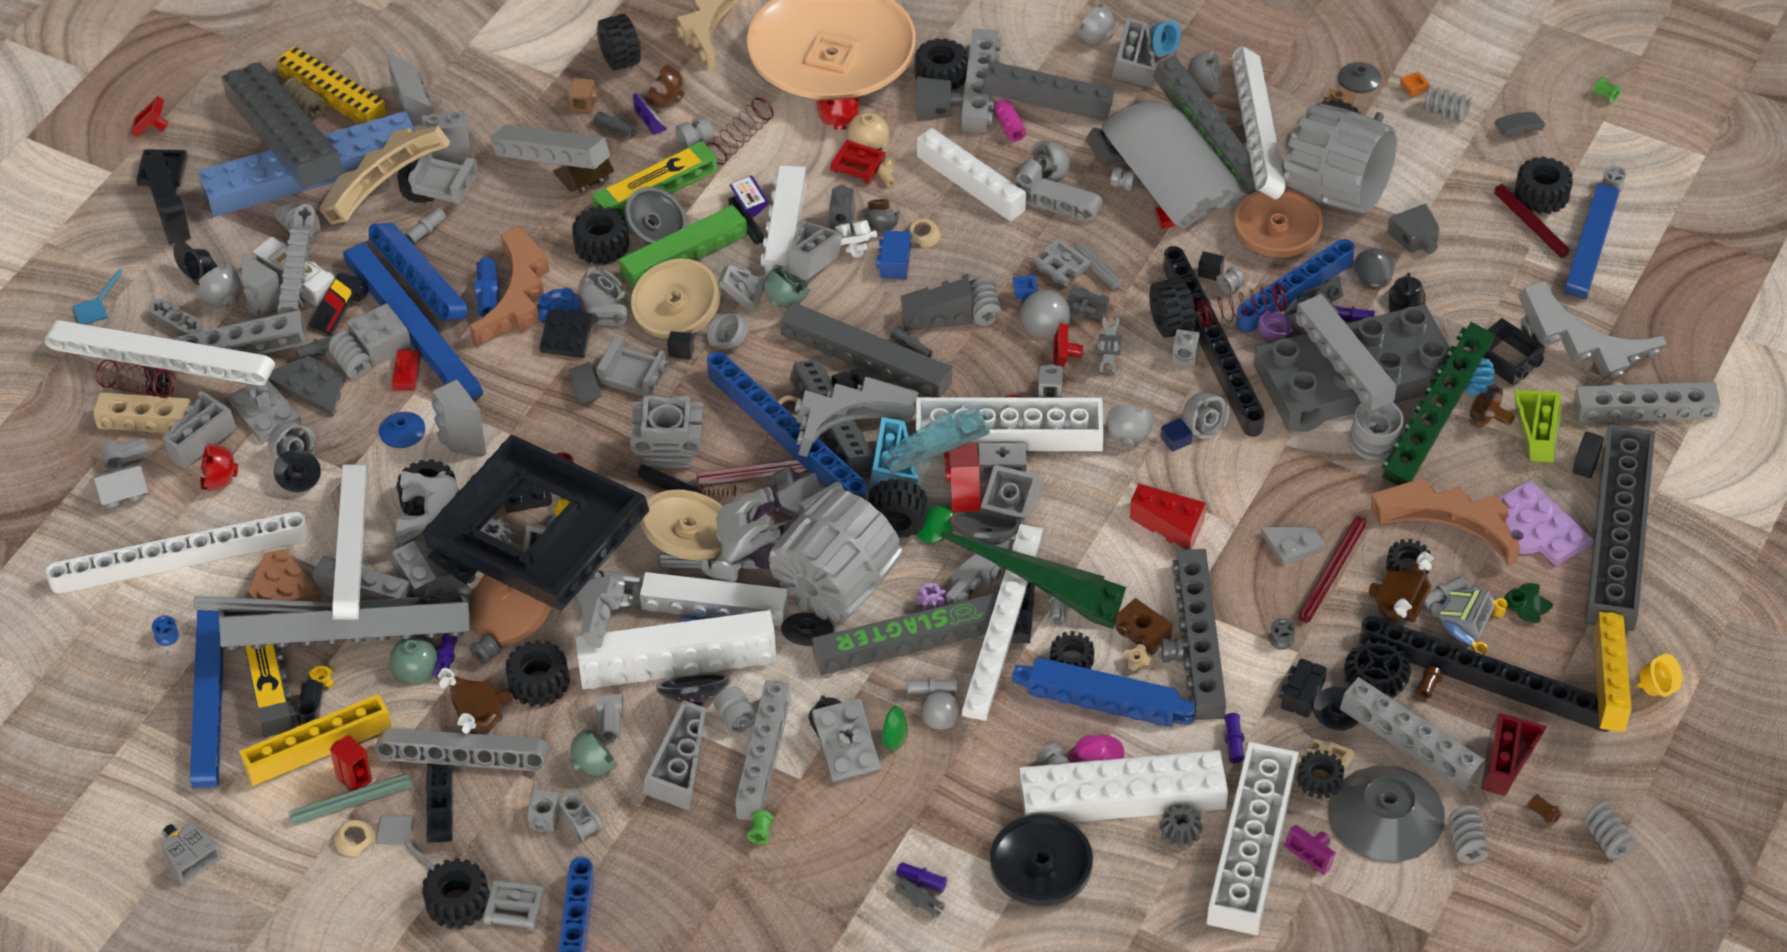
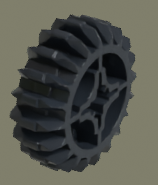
M1368 639L1366 645L1359 642L1357 648L1352 647L1350 654L1345 659L1344 674L1346 682H1349V686L1359 677L1388 697L1391 695L1396 698L1398 692H1403L1405 686L1409 683L1411 666L1409 665V658L1405 657L1404 651H1398L1397 645L1391 647L1388 641L1383 644L1377 639L1375 643H1372ZM1364 664V669L1360 670L1359 666ZM1394 669L1396 674L1391 676L1390 671Z

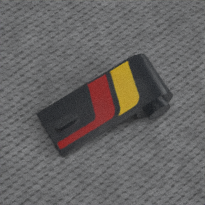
M342 272L337 274L311 319L309 327L333 335L352 300L360 302L367 296V283Z

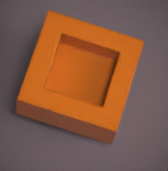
M1419 71L1400 79V85L1410 97L1428 91L1430 86L1429 82Z

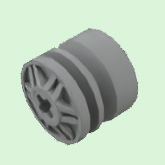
M1393 402L1372 411L1365 404L1360 403L1355 410L1349 435V443L1352 450L1357 455L1374 461L1383 460L1388 455H1393L1395 450L1392 448L1401 434L1403 426L1401 410Z

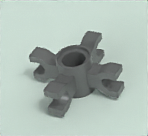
M1107 317L1102 319L1105 334H1099L1098 354L1103 355L1099 372H1104V365L1110 363L1113 367L1112 373H1117L1114 355L1120 356L1122 335H1116L1120 318H1115L1116 323L1114 326L1107 325Z

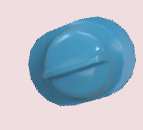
M1175 21L1157 23L1150 29L1151 47L1157 57L1171 54L1178 48L1181 40V29Z

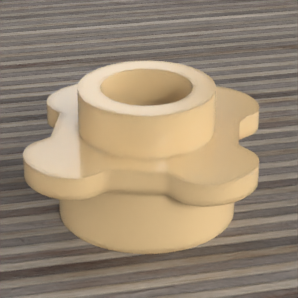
M1138 644L1136 648L1126 649L1123 652V657L1129 663V670H1141L1151 663V658L1145 652V645Z

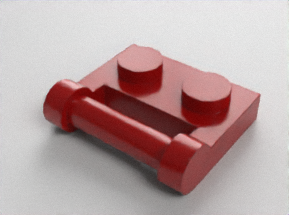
M846 140L832 160L830 171L834 173L841 172L871 184L874 175L886 158V152ZM843 162H846V163H849V164H852V165H855V166H858V167H861V168H864V169H867V170H866V171H863V170H860V169H857V168H854V167H851V166H848V165H845V164H842V163H843Z

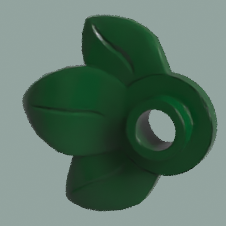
M1535 583L1522 584L1519 589L1510 590L1504 598L1507 601V608L1516 611L1520 619L1529 623H1539L1540 615L1550 611L1553 603L1538 595L1540 585Z

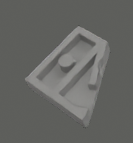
M728 265L723 268L717 283L750 311L757 304L766 276L751 275L749 270H740L736 266Z
M1263 527L1261 529V535L1282 566L1325 551L1326 544L1315 528Z

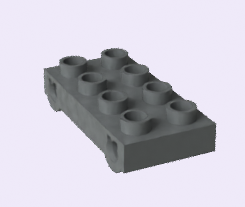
M1426 304L1346 324L1397 385L1393 403L1422 396L1427 398L1428 395L1424 393L1430 382L1435 383L1438 377L1435 374L1441 363L1446 365L1449 359L1446 358L1450 346ZM1308 333L1255 346L1254 367L1287 431L1294 429L1295 431L1306 432L1317 428L1324 421L1355 414V410L1361 403L1358 395L1352 388L1347 386L1345 379L1340 373L1335 371L1329 359L1322 355L1320 348L1315 342L1310 340ZM1454 365L1455 369L1462 370L1460 366ZM1443 384L1444 387L1452 389L1451 385Z

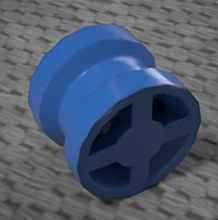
M160 616L152 623V631L156 643L161 646L173 645L179 639L175 619L171 616Z

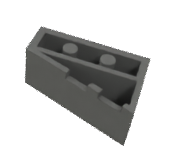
M968 274L962 275V279L949 283L948 280L941 282L942 286L931 290L926 287L902 295L901 313L904 330L972 324V292Z

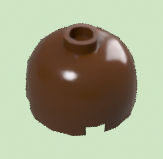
M666 64L659 72L662 75L654 80L646 95V101L662 108L671 106L675 101L679 103L685 94L682 90L684 85L683 77L675 68Z

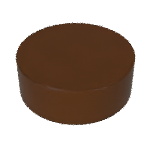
M889 200L868 201V210L890 209Z

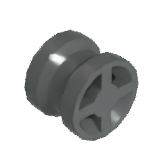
M1287 619L1275 620L1271 625V645L1280 650L1290 648L1294 643L1295 625Z
M488 634L482 635L478 643L474 642L469 646L473 657L482 665L488 663L491 656H496L500 653L498 644Z
M1167 638L1161 639L1163 663H1168L1170 660L1183 662L1182 638H1176L1173 641H1169Z

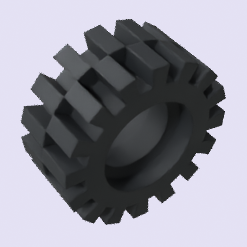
M1401 539L1400 544L1396 541L1393 543V546H1390L1386 569L1390 572L1411 568L1414 565L1404 564L1400 559L1410 558L1416 561L1422 552L1426 551L1428 554H1431V552L1427 550L1425 544L1420 546L1421 542L1418 540L1416 543H1412L1413 539H1408V542L1405 543V539Z
M1070 631V635L1064 632L1062 633V638L1058 635L1055 637V641H1052L1050 660L1091 669V666L1094 664V644L1092 641L1089 642L1090 638L1087 635L1083 638V633L1079 632L1078 636H1076L1075 631ZM1076 651L1081 656L1078 658H1067L1063 653Z
M1316 750L1315 755H1313L1311 751L1308 752L1307 757L1304 755L1299 762L1298 785L1299 787L1302 786L1304 793L1309 791L1310 797L1318 794L1317 799H1322V795L1325 794L1326 798H1330L1331 793L1336 795L1337 791L1341 789L1344 778V765H1342L1340 758L1336 760L1337 755L1334 753L1328 756L1329 751L1324 750V754H1320V750ZM1314 770H1324L1330 774V777L1319 779L1314 777L1311 772Z

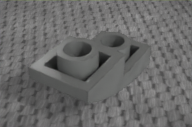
M1536 112L1510 114L1496 119L1494 122L1500 133L1506 137H1521L1524 130L1529 132L1533 130L1542 131L1545 126L1544 121Z
M590 362L569 369L580 404L591 403L597 398L602 397Z

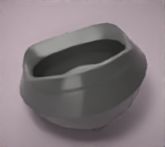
M1370 248L1357 255L1355 270L1362 283L1366 286L1382 287L1391 282L1394 263L1389 254L1384 250Z

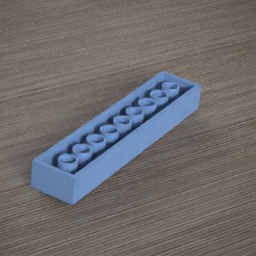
M404 111L323 135L338 151L342 170L345 173L357 170L367 152L383 149L393 131L409 127L412 131L415 130L407 112ZM271 150L198 170L201 188L213 218L336 182L339 177L336 176L302 189Z

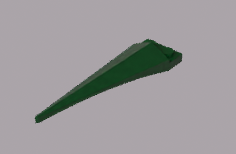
M942 531L941 536L1014 573L1064 603L1089 621L1111 629L1114 628L1116 614L1119 613L1126 590L1125 586L1105 580V576Z

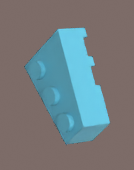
M882 417L868 487L872 488L875 484H879L880 481H888V479H903V481L913 482L914 485L918 484L919 478L915 472L914 458L911 456L910 441L905 422Z

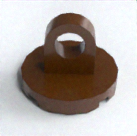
M1495 384L1488 385V391L1486 393L1481 392L1475 399L1470 409L1469 416L1472 419H1469V423L1477 428H1481L1494 418L1510 426L1515 416L1500 407L1503 389Z

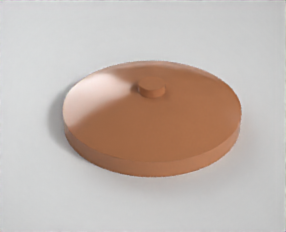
M1284 189L1283 194L1275 200L1260 191H1256L1245 197L1237 206L1234 216V229L1239 240L1256 253L1269 257H1292L1310 250L1319 241L1323 229V216L1317 204L1300 192Z
M484 574L473 594L471 620L474 628L481 636L488 634L498 645H511L523 641L536 632L547 619L552 607Z

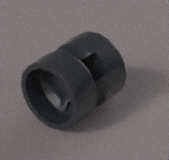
M861 365L850 369L849 373L843 371L832 375L831 381L834 385L836 383L857 389L858 384L862 385L865 377L870 378L866 368Z

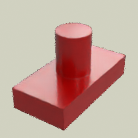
M156 96L134 117L130 133L138 137L149 126L163 132L168 125V121L160 117L164 99Z
M1059 323L1053 337V365L1064 368L1068 356L1081 358L1083 345L1068 342V324Z
M397 350L392 378L393 390L416 389L421 359L420 350Z

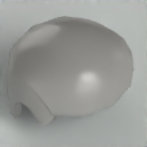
M942 691L930 694L923 703L922 719L924 723L931 728L940 730L954 726L960 709L957 698L950 693Z

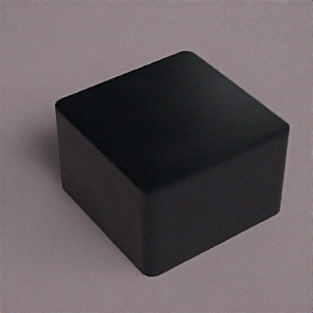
M1203 251L1198 263V276L1217 281V276L1224 271L1225 257Z
M670 331L667 341L669 357L691 359L694 351L693 334Z

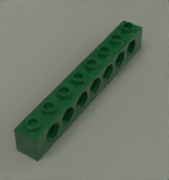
M1470 322L1467 329L1462 327L1456 338L1459 340V343L1456 347L1451 346L1446 355V358L1449 359L1446 365L1441 363L1435 374L1438 377L1435 383L1430 382L1424 393L1428 395L1425 401L1420 400L1414 410L1417 413L1414 420L1409 418L1403 429L1406 432L1403 438L1398 437L1392 448L1395 450L1392 457L1388 455L1382 465V468L1385 469L1382 478L1397 486L1413 481L1491 346L1496 334L1473 322ZM1469 347L1473 352H1468L1464 348ZM1454 365L1460 366L1463 370L1455 369ZM1443 384L1451 385L1452 389L1444 387ZM1432 402H1438L1442 407H1436ZM1422 420L1429 421L1431 425H1424ZM1411 439H1418L1421 444H1415ZM1400 457H1406L1410 462L1405 463L1401 461Z

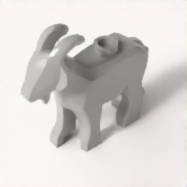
M401 471L402 501H410L416 496L424 497L425 514L419 516L400 515V519H397V535H404L414 530H424L427 524L431 523L440 513L441 509L459 491L455 479L445 475V471H441L436 477L431 478L419 473Z
M769 487L747 493L739 501L731 499L730 503L721 507L716 518L718 530L715 531L716 537L722 545L720 556L712 563L711 567H709L706 559H703L701 562L702 571L710 576L712 580L735 582L738 579V570L742 567L739 563L735 564L737 561L768 543H777L780 540L779 529L760 533L767 530V527L770 526V516L765 514L754 522L752 520L761 505L774 502L773 493Z

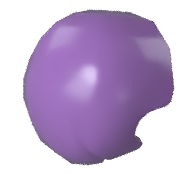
M1266 311L1263 316H1260L1258 332L1266 341L1271 343L1280 339H1287L1291 334L1292 327L1284 314L1277 311L1274 313Z

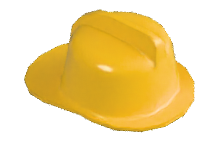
M1668 653L1654 658L1651 662L1641 667L1639 672L1640 682L1636 684V687L1643 688L1649 696L1668 697L1675 693L1682 684V671L1678 661Z

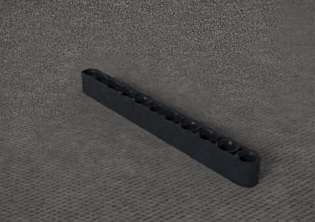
M1170 246L1164 251L1163 270L1167 279L1181 277L1187 284L1195 306L1196 321L1193 331L1200 332L1199 343L1243 432L1251 437L1259 436L1263 432L1264 410L1213 308L1211 323L1207 297L1184 251L1180 247ZM1199 300H1203L1207 306L1210 327L1204 328L1201 325L1197 310ZM1201 303V314L1206 325L1205 311Z
M1368 616L1362 621L1359 640L1364 645H1366L1368 639L1372 643H1375L1377 639L1383 644L1388 641L1389 646L1397 645L1398 651H1404L1405 657L1409 658L1412 664L1426 669L1429 666H1434L1445 676L1600 731H1611L1600 729L1598 696L1594 693L1376 616Z

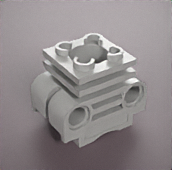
M644 396L643 402H633L630 434L631 450L635 454L644 456V464L652 468H691L692 456L697 455L701 451L704 416L703 402H691V396L672 398Z

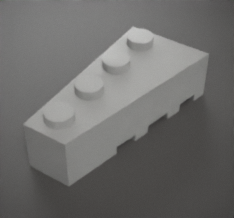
M685 700L682 701L645 776L643 794L690 811L706 708Z

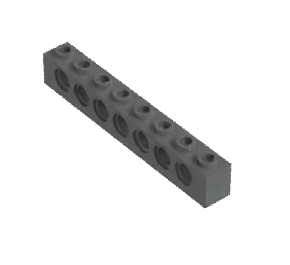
M1206 549L1177 550V559L1172 560L1173 574H1177L1178 579H1175V593H1180V598H1177V611L1182 612V617H1179L1180 631L1185 633V636H1182L1183 651H1187V656H1184V668L1189 670L1190 674L1186 677L1187 690H1192V695H1189V701L1193 702L1195 706V720L1224 719L1226 698Z

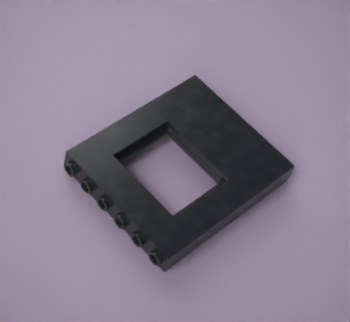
M511 434L497 451L486 460L485 464L472 475L470 480L456 493L453 499L441 509L440 513L431 523L427 524L422 532L429 548L562 612L650 510L645 495ZM524 481L570 501L526 552L480 531Z

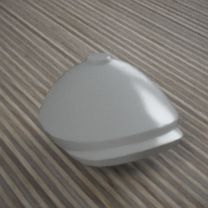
M728 313L714 319L708 328L707 338L709 346L724 350L741 345L748 335V322L743 315L738 313Z

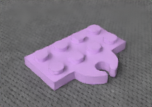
M1531 480L1499 497L1500 501L1504 502L1508 508L1509 515L1506 516V523L1508 524L1511 536L1521 539L1518 540L1520 552L1518 553L1533 554L1540 551L1557 566L1592 546L1593 538Z

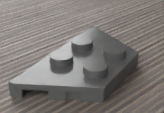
M308 355L274 369L268 380L276 388L333 417L336 413V403L341 396L340 390L343 388L345 376L341 371Z

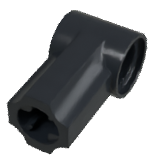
M307 680L306 683L302 684L299 702L295 707L299 726L320 718L324 685L317 682V680Z

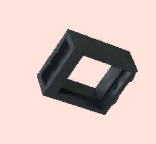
M1501 318L1488 329V331L1496 335L1484 359H1489L1493 363L1495 374L1513 386L1518 381L1524 380L1532 369L1538 368L1543 363L1545 346L1505 319ZM1504 341L1527 356V358L1515 367L1491 350Z

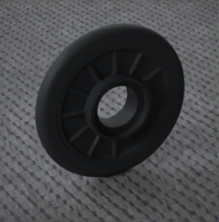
M804 612L787 617L782 622L781 632L788 641L794 644L813 646L812 638L834 633V626L828 619L823 620L817 617L815 613Z

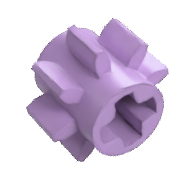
M927 582L923 588H918V596H916L917 605H922L923 611L945 606L946 590H940L939 584Z

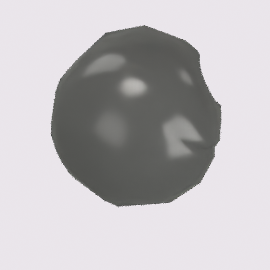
M880 209L867 210L865 220H867L868 225L878 232L890 231L897 225L900 211L894 213L893 210L889 212Z

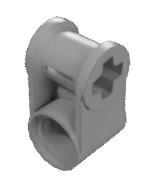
M572 792L562 797V819L580 843L585 841V837L593 832L603 830V825L598 815L591 810L579 794Z

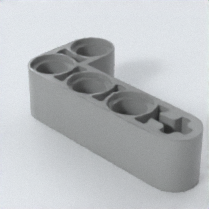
M1033 159L1024 161L1016 176L1015 185L1026 192V204L1090 222L1095 219L1103 203L1101 197L1093 192L1042 178V167L1040 163Z

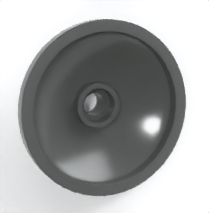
M655 187L640 188L633 192L626 201L624 215L627 225L638 239L648 245L687 227V218L682 205L674 196L662 189Z
M981 508L980 511L956 512L950 517V526L956 533L963 537L988 544L999 543L1015 536L1021 524L1019 518L982 510Z

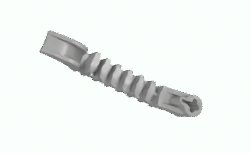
M302 204L296 209L293 226L289 229L290 238L287 241L288 251H286L287 257L286 262H284L285 270L282 273L283 283L280 286L281 295L279 296L280 302L277 308L278 314L300 310L299 308H303L300 296L304 295L301 285L305 283L303 273L307 272L305 262L309 261L307 251L311 249L308 240L313 239L315 229L319 225V217L314 208L309 204Z

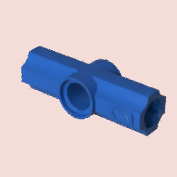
M489 257L481 258L479 262H476L477 279H475L476 299H478V315L481 317H485L497 306V298L499 297L496 263Z

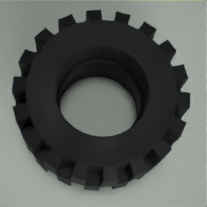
M625 13L599 20L597 36L601 52L608 66L613 71L639 64L641 59L640 42L630 18Z
M935 38L933 41H926V44L922 43L920 48H917L915 54L916 80L917 77L949 80L951 82V92L952 89L957 90L960 88V85L965 83L968 54L962 44H957L955 40L950 41L948 38Z
M1532 158V161H1525L1518 170L1515 196L1532 212L1551 214L1553 211L1556 213L1560 211V208H1565L1569 202L1573 174L1569 171L1570 168L1567 165L1564 166L1563 162L1555 161V158Z
M593 207L589 208V211L581 212V216L578 215L572 224L574 248L578 257L585 259V262H593L596 265L599 263H603V265L608 264L610 261L613 263L617 261V258H622L624 256L623 253L627 252L629 246L628 226L624 215H620L618 210L613 211L610 207H598L597 209Z
M1175 277L1152 283L1149 292V303L1154 323L1160 334L1164 338L1176 336L1177 329L1193 331L1196 321L1195 306L1185 281L1181 277Z
M429 459V461L419 460V463L416 464L413 462L409 468L405 467L402 470L419 473L430 478L436 477L441 471H445V475L451 476L456 481L455 474L451 471V468L448 465H444L441 461L434 462V459ZM399 474L396 486L402 511L404 514H408V516L424 515V497L416 496L410 501H402L403 488L400 485L401 474Z
M888 479V481L882 480L879 484L872 486V489L869 491L868 502L885 516L899 538L916 535L924 528L928 499L926 492L919 485H914L911 481H903V479Z
M535 640V643L528 641L525 642L524 646H517L516 652L511 651L505 667L508 687L515 700L519 699L521 704L529 703L531 707L540 704V707L545 706V703H554L556 698L560 699L563 696V692L567 691L569 684L567 659L563 650H559V646L556 644L551 646L549 641L541 643L540 640ZM535 671H545V672H546V673H544V674H542V675H539V676H530V675H529L530 673L535 672Z
M455 858L454 861L447 859L444 860L442 865L439 863L434 865L435 870L427 872V878H424L422 887L424 902L430 919L432 921L436 920L437 925L441 927L445 924L447 929H452L453 926L463 929L464 925L469 927L474 925V920L480 921L483 918L482 913H485L490 895L484 871L480 870L478 864L474 863L472 865L471 860L465 859L463 862L460 858ZM461 889L467 891L464 895L457 898L445 896L453 890Z

